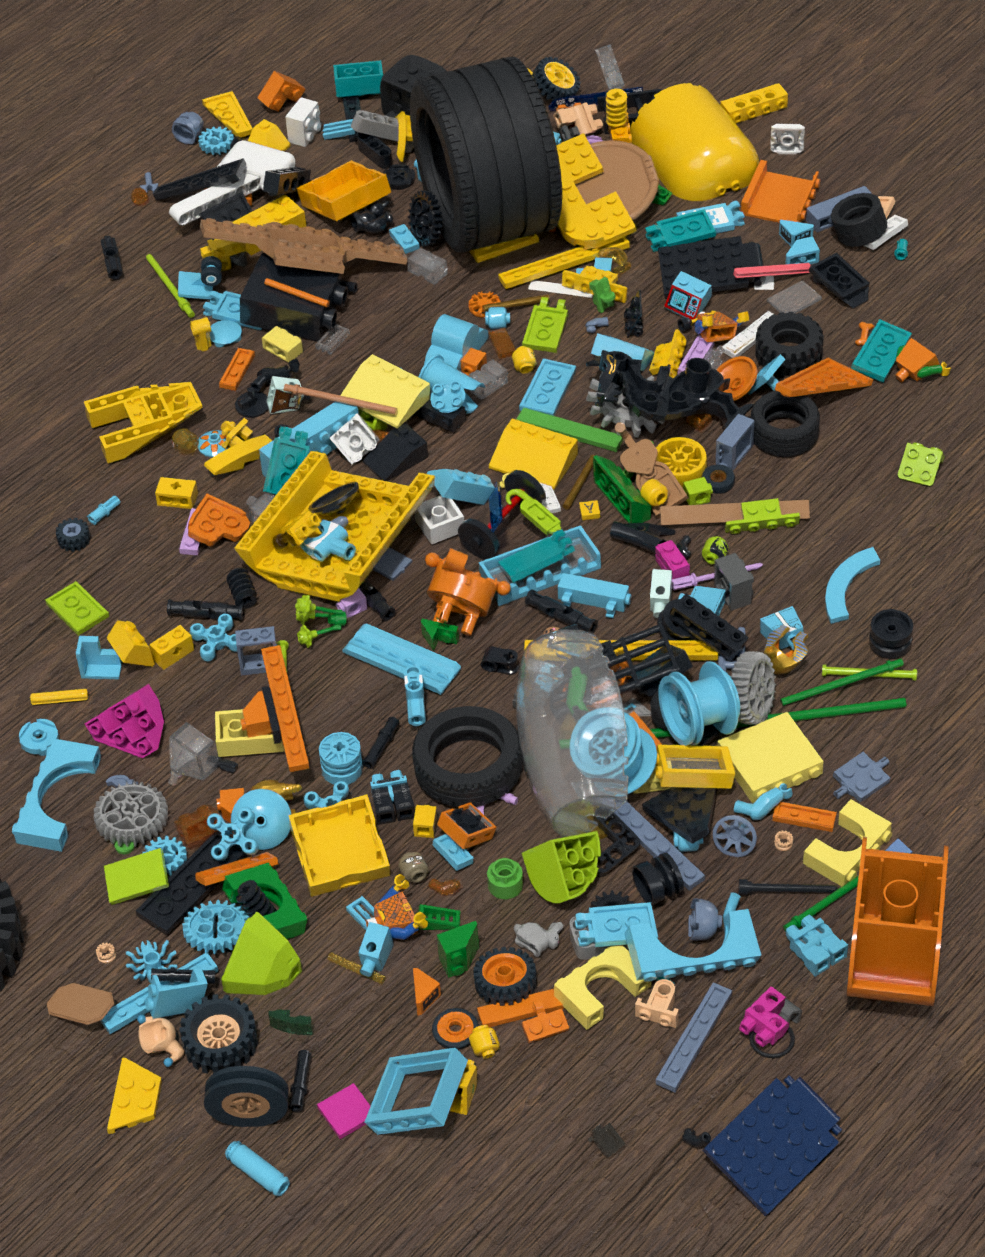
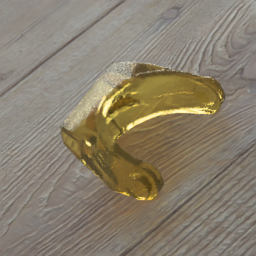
M607 247L599 250V257L612 258V260L619 264V266L614 268L613 273H623L631 268V263L627 262V255L623 249Z

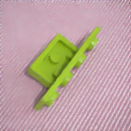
M778 498L741 503L743 520L727 521L725 533L737 534L748 530L754 532L764 528L793 527L799 524L800 513L781 515Z

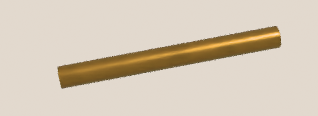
M549 295L482 305V310L487 312L490 307L511 308L540 303L541 297L549 298Z
M595 455L590 456L563 504L564 509L568 510L593 467V456Z

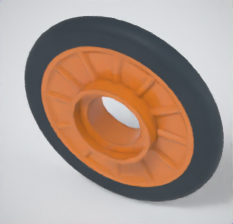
M452 1008L441 1012L435 1018L432 1025V1033L435 1040L442 1046L457 1049L470 1044L469 1036L472 1034V1030L478 1027L479 1024L471 1012L461 1008ZM452 1025H459L461 1029L453 1032L450 1030V1027Z

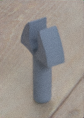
M150 172L145 173L146 185H140L141 192L146 197H148L147 192L149 189L154 193L158 187V183L152 184Z

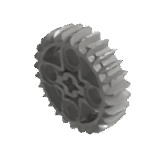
M754 651L745 652L737 658L734 668L731 669L732 676L730 677L736 686L740 700L738 722L743 724L756 725L764 722L771 712L770 708L773 707L772 701L775 699L774 692H776L774 691L776 685L774 679L776 676L773 674L775 671L772 668L773 663L770 662L771 659L768 658L767 654Z
M127 781L124 786L118 784V788L111 787V792L105 791V796H100L99 801L96 802V807L94 808L96 829L99 831L100 836L104 837L106 841L110 840L112 845L116 841L120 847L122 844H126V847H128L131 842H133L135 847L140 842L144 845L145 840L151 841L152 836L157 838L158 832H163V827L166 826L168 820V806L162 792H158L157 788H152L150 784L144 786L143 782L139 785L135 781L131 785Z

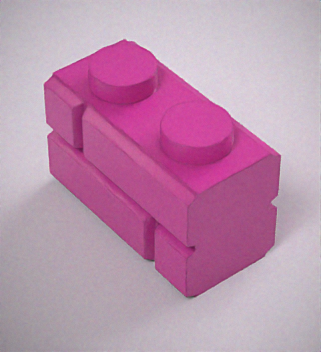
M672 540L655 547L656 562L662 570H672V579L690 575L689 563Z

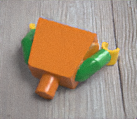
M911 338L907 344L898 347L896 363L900 370L895 374V377L900 382H904L908 376L915 381H919L921 378L934 374L949 375L951 368H946L947 364L945 362L939 365L937 356Z

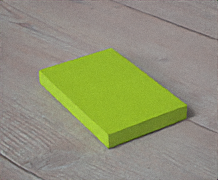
M77 581L45 600L46 605L78 636L109 617V612Z
M161 848L104 866L109 903L112 905L169 887L164 853Z

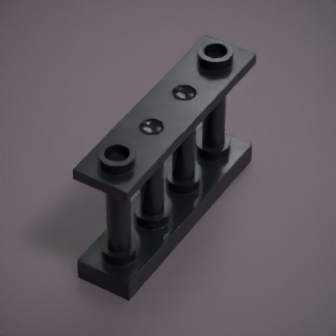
M662 89L626 93L627 108L637 107L639 111L645 103L649 104L655 98L654 95L662 91ZM607 96L597 97L598 112L605 111L606 115ZM628 113L629 121L627 123H630V127L632 122H635L638 113ZM604 117L603 131L604 134H609L608 124L606 123L607 118Z

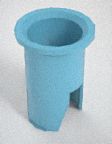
M440 354L432 356L425 363L419 374V378L430 383L431 392H433L432 388L435 384L446 381H458L464 389L474 391L479 386L485 388L484 383H480L445 363L444 358ZM465 393V401L462 406L465 407L466 413H472L478 405Z

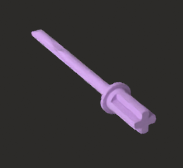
M756 563L747 565L745 568L747 571L761 568L763 564ZM691 573L689 576L672 579V589L679 590L692 586L695 587L697 582L714 579V573L698 577Z

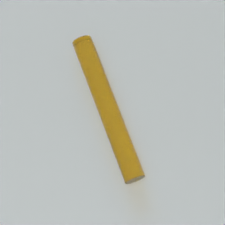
M332 952L329 953L327 958L329 961L362 975L360 973L361 965ZM374 971L370 977L365 976L380 984H383L386 979L385 976Z

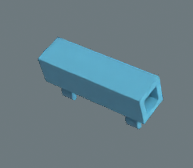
M566 573L562 574L558 584V599L564 605L570 607L571 602L605 608L607 610L606 617L614 618L615 611L624 612L626 605H630L632 595L629 594V586Z

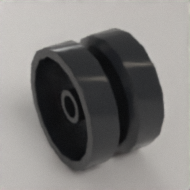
M886 609L876 613L871 620L869 644L873 652L888 659L906 655L912 645L914 627L912 619L908 614L895 609Z

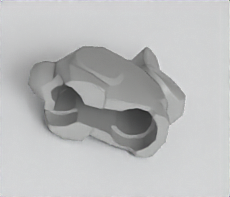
M562 922L552 923L548 930H544L537 923L516 924L514 926L516 933L515 943L534 953V956L539 957L547 947L555 949L558 946V933L564 925Z

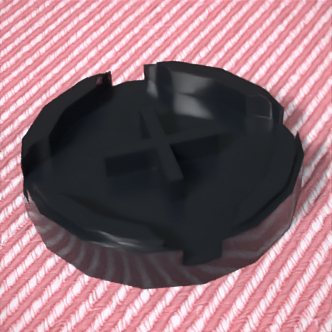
M394 164L383 172L387 176L390 189H406L415 182V171L405 164Z

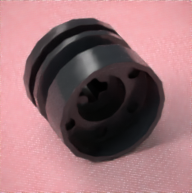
M666 852L659 854L658 857H652L651 863L644 861L632 868L633 880L640 896L646 903L651 902L652 906L663 901L665 895L672 897L675 893L679 894L684 890V882L680 870L673 858Z

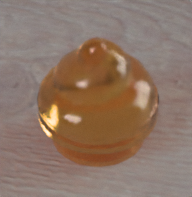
M136 188L131 193V199L135 204H144L148 199V194L144 189Z

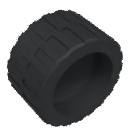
M857 193L848 196L837 203L831 211V219L838 239L846 246L859 247L874 242L885 233L888 226L880 199L871 193Z

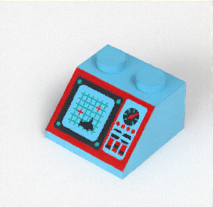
M681 271L671 286L664 308L682 317H688L691 320L696 319L712 297L711 285Z

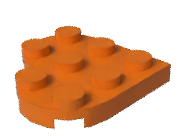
M206 494L190 517L188 536L208 546L215 545L223 537L237 542L249 530L250 521L246 517V512L240 508Z

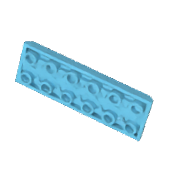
M363 624L342 650L343 653L405 679L404 670L406 667L412 665L419 666L422 670L423 687L440 695L461 670V666L456 661L369 624ZM411 671L408 674L416 675L418 672Z

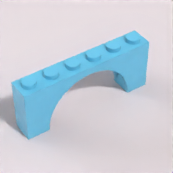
M59 739L53 740L51 746L47 748L45 760L40 764L38 776L34 777L31 792L27 793L26 803L20 809L19 819L13 825L12 834L17 844L62 852L68 838L66 824L51 819L41 809L42 799L54 783L67 776L80 773L95 774L101 761L99 746Z
M749 909L727 913L723 919L725 934L721 948L713 954L701 958L684 957L667 949L655 936L650 923L629 925L624 934L636 980L649 982L658 977L670 979L679 974L690 976L700 971L711 973L721 968L731 970L741 965L744 967L754 966L762 955Z

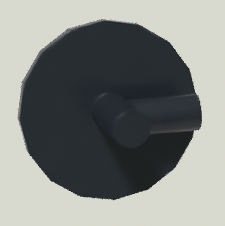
M249 387L246 393L241 394L236 399L235 409L243 417H259L269 410L267 405L268 396L262 392H255L253 387Z

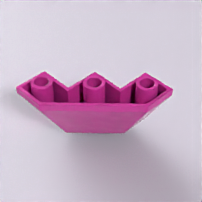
M147 684L86 722L85 726L95 741L144 758L158 749L164 720L159 699L150 685Z

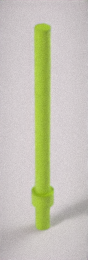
M148 254L146 259L178 301L181 310L185 311L189 318L194 317L195 313L191 309L188 300L178 296L177 288L154 257Z

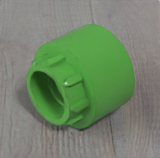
M501 858L489 866L487 880L490 893L499 899H511L522 891L523 873L521 866L516 861Z

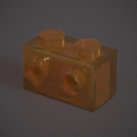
M202 805L191 814L185 813L179 816V819L174 821L180 839L188 845L218 831L211 829L207 825L209 815L213 813L219 814L217 809L211 805Z

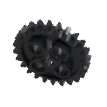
M428 190L417 191L414 197L411 198L412 203H409L411 209H408L410 216H408L410 219L408 225H411L410 232L413 231L412 235L419 245L433 246L436 240H439L438 234H441L439 230L442 228L440 222L443 221L440 218L442 212H439L441 206L437 205L438 199H435V195H432V192H428Z

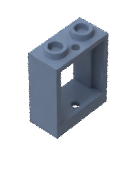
M738 414L716 440V464L725 465L734 470L753 447V419Z
M274 626L235 631L241 676L266 673L262 653L244 655L243 647L271 643V647L277 646Z

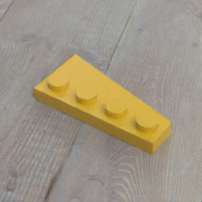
M233 91L202 99V104L222 124L231 130L236 137H246L251 134L253 128Z

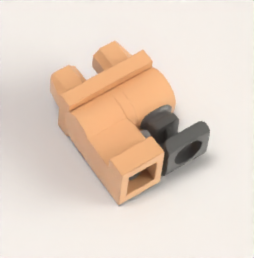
M583 103L582 105H576L567 109H558L553 114L564 142L583 133L585 136L593 135L603 127L601 119L593 120L592 115L597 114L595 104L588 105ZM573 124L575 125L573 128H571L570 130H568V127H567V126L573 125Z

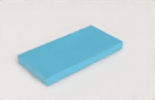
M543 358L519 405V410L522 411L524 407L554 416L576 373V366Z

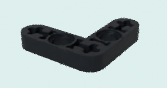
M598 805L594 809L593 820L615 842L598 857L597 866L604 864L607 860L604 869H598L596 875L604 877L638 850L640 840L607 805ZM599 813H600V814H603V813L606 814L605 817H604V816L599 817L598 815H599ZM611 826H619L621 828V832L614 833L611 830ZM627 841H628V842H631V841L634 842L633 845H631V844H630L629 846L626 845ZM618 851L621 857L614 859L611 857L610 852Z

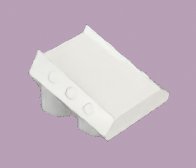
M775 124L771 126V151L777 154H797L804 150L805 127L800 124Z
M358 413L330 437L331 441L352 465L361 460L367 452L373 450L380 442L378 436Z

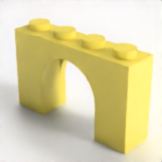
M850 800L839 812L838 825L854 833L861 840H863V837H867L866 849L880 850L881 845L890 840L892 836V823L857 802ZM815 838L804 851L803 864L842 887L857 876L860 868L862 845L853 851L844 852L835 850Z
M623 945L607 947L603 953L597 957H592L586 964L575 968L571 974L565 978H560L554 984V996L586 1030L601 1021L604 1012V1006L586 988L592 980L601 977L615 979L635 997L651 987L652 981L636 980L630 953Z

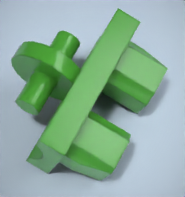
M603 277L600 280L595 279L589 283L590 289L594 293L593 302L597 305L598 312L602 313L606 308L614 305L613 300L616 296L610 289L607 277Z

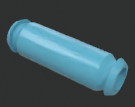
M234 1141L227 1147L225 1151L226 1159L231 1160L232 1164L266 1190L273 1192V1195L281 1196L288 1189L290 1184L288 1177H284L283 1173L246 1145H242L240 1141Z

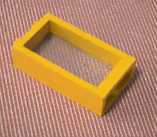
M657 745L655 774L656 778H659L661 787L732 788L735 770L728 746Z

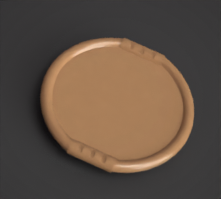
M608 140L591 143L590 145L600 161L604 172L576 184L585 204L616 191L632 221L635 220L651 205L660 182L652 157L638 146L623 141Z

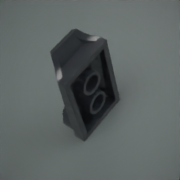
M837 252L810 266L809 272L812 274L813 281L825 285L853 309L869 300L868 290L870 283Z

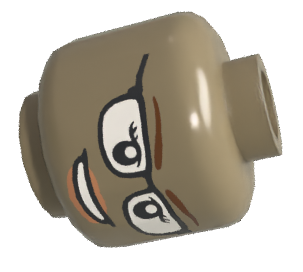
M418 852L404 854L398 864L405 880L418 883L422 881L428 872V865L423 856Z

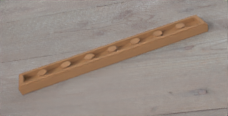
M809 500L779 501L781 515L800 513V519H810ZM741 503L660 506L661 526L726 523L727 521L743 520Z

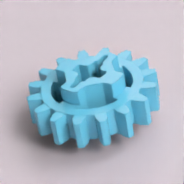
M221 126L218 129H215V127H212V129L207 128L206 132H201L202 135L199 136V147H201L202 151L206 150V154L212 152V155L215 153L221 155V152L227 153V149L230 150L234 135L231 130L227 131V128L221 129Z
M168 836L165 837V840L158 837L157 842L151 840V846H145L146 852L161 848L164 853L166 871L171 876L172 871H176L187 860L186 847L183 846L182 841L177 842L176 837L172 840H169Z

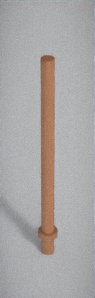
M298 384L284 385V391L293 392L294 395L302 394L394 415L397 414L398 410L396 407L300 387Z

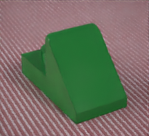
M422 618V635L433 651L438 641L457 645L459 641L458 626Z

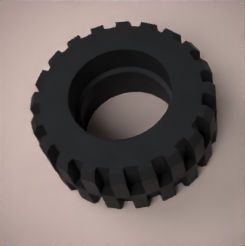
M780 312L778 315H771L769 319L766 318L757 328L755 345L757 361L764 367L781 354L785 360L774 374L776 375L777 373L783 377L785 375L792 376L820 362L823 355L824 340L822 328L808 315L804 316V314L799 312L798 314L794 312ZM792 342L799 345L785 346L781 345L780 343Z

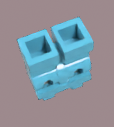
M807 915L801 921V926L803 927L801 930L795 925H791L786 929V936L790 941V949L804 961V965L814 977L830 968V964L833 966L847 957L848 944L843 939L840 940L832 932L831 928L824 924L821 918L816 920L811 915Z

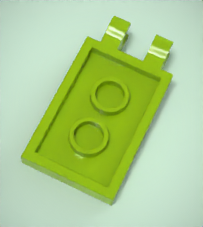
M541 297L540 305H534L522 346L532 350L557 353L568 317V310H566L565 306L566 300L559 299L557 307L552 308L548 304L549 298Z

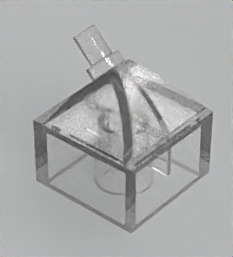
M184 723L169 737L171 768L169 784L176 785L178 778L182 775L204 780L217 769L219 759L214 741L189 723Z

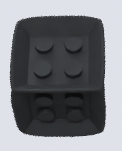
M407 55L400 59L383 75L380 82L381 106L384 116L395 118L401 111H404L405 115L410 116V97L413 83L417 79L447 71L442 66L416 55Z

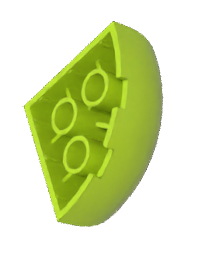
M598 831L549 840L522 852L529 879L540 896L549 902L561 903L571 900L586 891L589 884L594 881L599 869L597 868L598 857L601 856Z

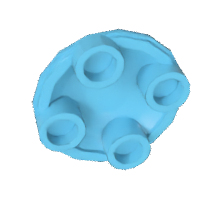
M230 320L218 321L211 325L210 339L215 343L216 347L239 342L242 333L241 326Z
M446 381L435 384L432 388L431 404L439 412L450 413L456 411L465 401L466 394L464 388L458 381Z

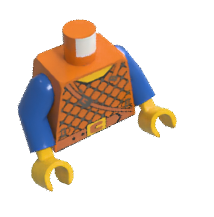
M748 311L738 313V317L730 319L720 312H700L695 322V332L700 334L706 342L731 340L736 335L737 327L742 322L749 321Z
M399 874L394 879L396 886H392L374 906V917L366 920V926L368 927L369 922L387 926L390 929L392 938L406 940L411 935L418 933V927L426 928L428 922L425 920L426 916L422 912L414 914L404 892L399 891L409 887V882L404 880L405 877Z

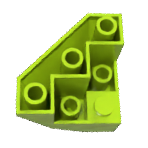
M256 912L245 921L221 979L223 991L232 994H270L289 986L302 972L301 961L289 941L260 913Z

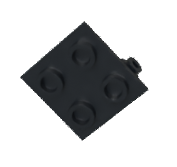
M638 290L636 296L632 297L631 305L624 312V318L626 319L624 329L626 330L627 338H629L630 334L639 337L643 333L641 290Z

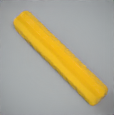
M75 689L32 693L30 700L32 705L88 700V690Z

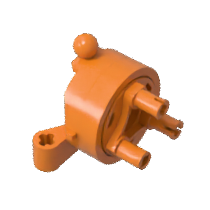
M452 548L449 549L446 558L443 559L433 552L427 554L425 563L429 567H436L427 590V595L437 602V611L433 621L447 623L451 612L463 614L466 618L461 633L471 636L478 617L487 616L495 592L497 591L502 596L509 594L511 590L510 584L507 581L499 582L497 578L495 580L491 578L485 579L481 577L480 572L474 573L465 569L464 566L468 555Z

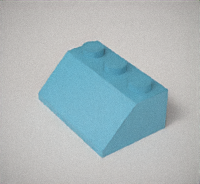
M597 333L591 354L601 356L602 350L623 352L632 359L642 360L641 371L647 368L655 353L654 351Z
M439 469L427 472V474L435 476L434 486L443 498L484 505L495 489L491 479L486 475L461 472L457 469Z

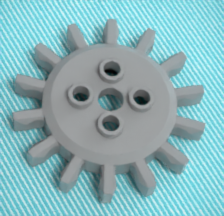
M651 375L647 380L653 381L654 377ZM592 379L589 388L598 391L599 381ZM620 385L619 389H617L621 391V394L616 396L618 402H606L603 407L594 405L591 408V415L599 413L605 415L601 424L603 428L612 421L615 424L622 422L626 427H632L635 437H639L641 432L640 426L642 425L651 434L655 431L656 424L652 420L649 421L642 416L638 417L633 410H629V407L623 405V403H628L625 402L626 397L624 396L626 394L624 393L625 387L623 385ZM588 392L586 401L597 402V393Z

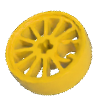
M683 437L670 438L661 442L656 447L658 451L656 461L662 462L669 467L682 488L683 482L701 478L707 468L705 449L701 444L692 439Z

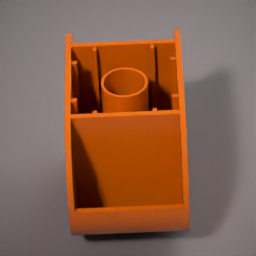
M863 837L847 996L934 1006L949 846L944 845L942 857L866 849L867 837Z

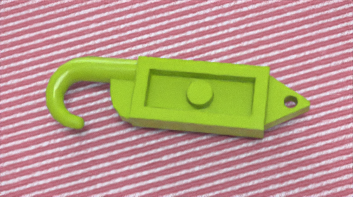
M521 489L508 491L505 497L506 502L511 505L510 497L513 495L523 499L520 505L521 513L544 534L553 535V532L561 530V521L536 499H533Z

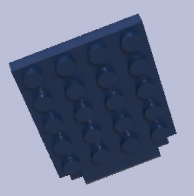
M790 1075L783 1081L789 1086L788 1089L776 1078L702 1150L764 1216L839 1143L829 1130L837 1135L842 1130L837 1124L841 1118L801 1077L796 1081Z

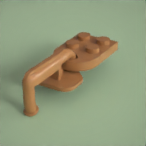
M618 422L615 425V430L629 447L621 454L620 461L627 472L637 473L636 485L638 489L641 490L646 481L656 479L666 486L668 490L667 500L663 504L651 506L656 517L660 518V506H678L689 497L669 467L662 462L656 461L658 451L654 444L648 439L635 443L625 424Z

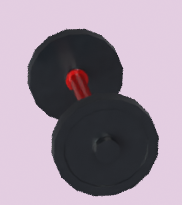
M514 470L507 475L504 480L507 493L512 489H521L544 505L546 493L536 478L522 470ZM517 495L511 496L510 501L512 504H507L495 516L494 521L492 519L487 526L476 519L469 518L464 520L458 528V536L464 547L480 559L486 560L495 557L500 550V544L492 530L496 524L500 523V518L502 517V521L517 504L521 505L523 499Z

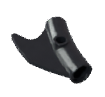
M614 521L610 531L611 538L629 542L634 546L642 547L655 553L657 545L666 542L660 535H675V530L650 523L623 524Z

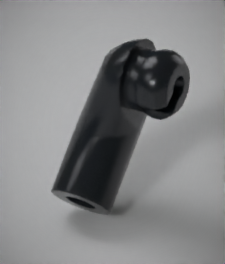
M691 1128L685 1129L682 1135L683 1141L695 1148H700L711 1141L709 1133L703 1132L695 1136L696 1132L695 1130L691 1131Z

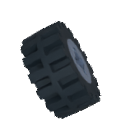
M68 518V521L63 520L62 524L59 523L58 527H56V538L61 549L65 548V551L71 550V552H75L76 549L80 551L81 548L84 549L86 547V544H89V528L82 519L74 518L72 520Z

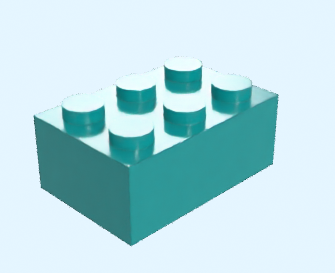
M381 60L333 65L337 97L380 94V82L383 77Z

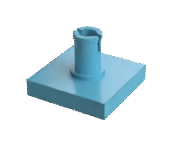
M781 354L759 371L753 387L748 392L749 395L765 383L773 391H776L775 387L779 381L773 374L785 360Z

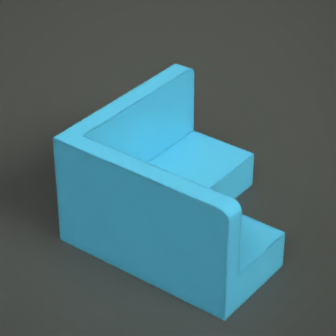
M79 636L76 657L81 678L119 679L123 662L114 649H101L98 636Z

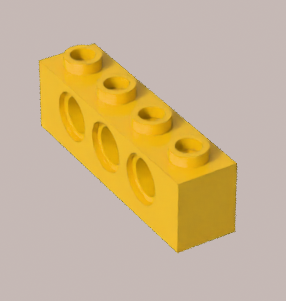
M778 83L721 101V106L735 123H739L786 108L788 106V94Z

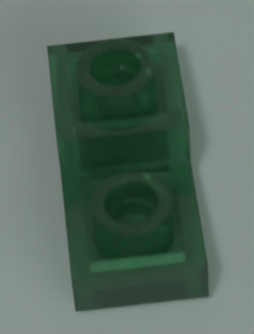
M283 1009L268 1011L271 1027L291 1034L313 1035L311 1016L300 1015L291 1017L290 1010Z

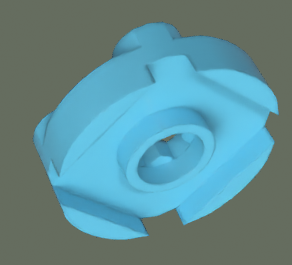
M36 719L37 722L32 724L28 722L21 728L19 732L21 748L28 753L45 756L48 746H51L54 739H59V733L52 721ZM40 734L43 736L42 738H39V739H36V737H35V736H40Z

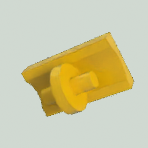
M243 418L236 427L233 421H224L221 424L222 435H227L226 441L221 445L223 448L226 449L228 446L232 447L244 442L238 436L245 441L250 438L253 431L246 426L248 420Z

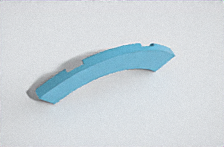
M873 547L852 555L832 574L827 585L825 597L826 612L831 624L849 619V613L845 605V593L853 578L873 566L880 565V559Z

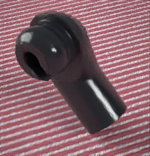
M684 535L676 545L685 559L691 555V551L687 547L691 542V538L687 535Z

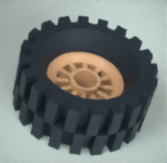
M215 994L212 1000H208L206 996L201 998V1004L194 1002L192 1004L193 1010L187 1009L184 1013L185 1018H182L180 1022V1036L188 1062H192L193 1067L197 1070L201 1067L202 1073L206 1074L209 1073V1070H213V1073L224 1068L241 1066V1062L247 1064L250 1061L249 1055L254 1056L256 1052L255 1046L257 1047L258 1045L255 1020L248 1005L245 1002L241 1005L240 999L237 997L231 1001L230 995L225 994L223 999H219V995Z

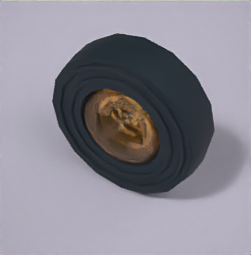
M711 465L702 474L707 483L711 484L713 493H726L734 486L735 475L733 470L725 465Z

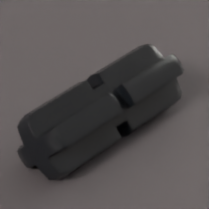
M208 754L205 758V764L217 769L220 767V770L232 774L238 769L236 762L227 759L223 760V758Z

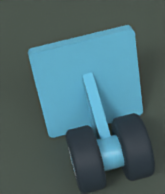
M214 256L205 257L201 262V273L179 271L178 296L211 300L212 298L209 295L213 291V286L218 285L222 279V263L220 259Z

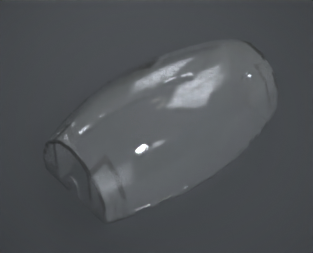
M561 629L541 635L531 641L523 652L516 691L517 732L524 771L541 812L552 829L562 837L589 833L598 826V822L587 819V816L593 815L606 819L627 802L628 776L624 775V765L628 764V757L624 756V746H628L619 687L614 671L608 668L607 664L610 661L607 656L603 655L602 650L604 648L595 634L583 630Z

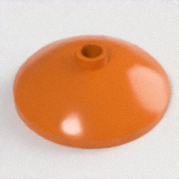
M745 356L731 358L717 369L724 376V379L730 378L729 389L723 392L731 393L733 401L742 398L751 390L758 373L754 361Z

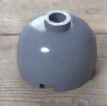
M693 898L690 909H694V911H692L688 918V935L690 940L704 941L710 939L716 933L717 928H721L722 915H718L716 906L710 901Z

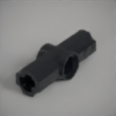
M110 235L104 236L101 240V246L108 277L117 280L123 275L116 241Z

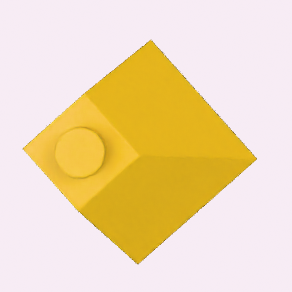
M265 119L253 128L248 139L252 143L281 151H286L291 146L277 125Z

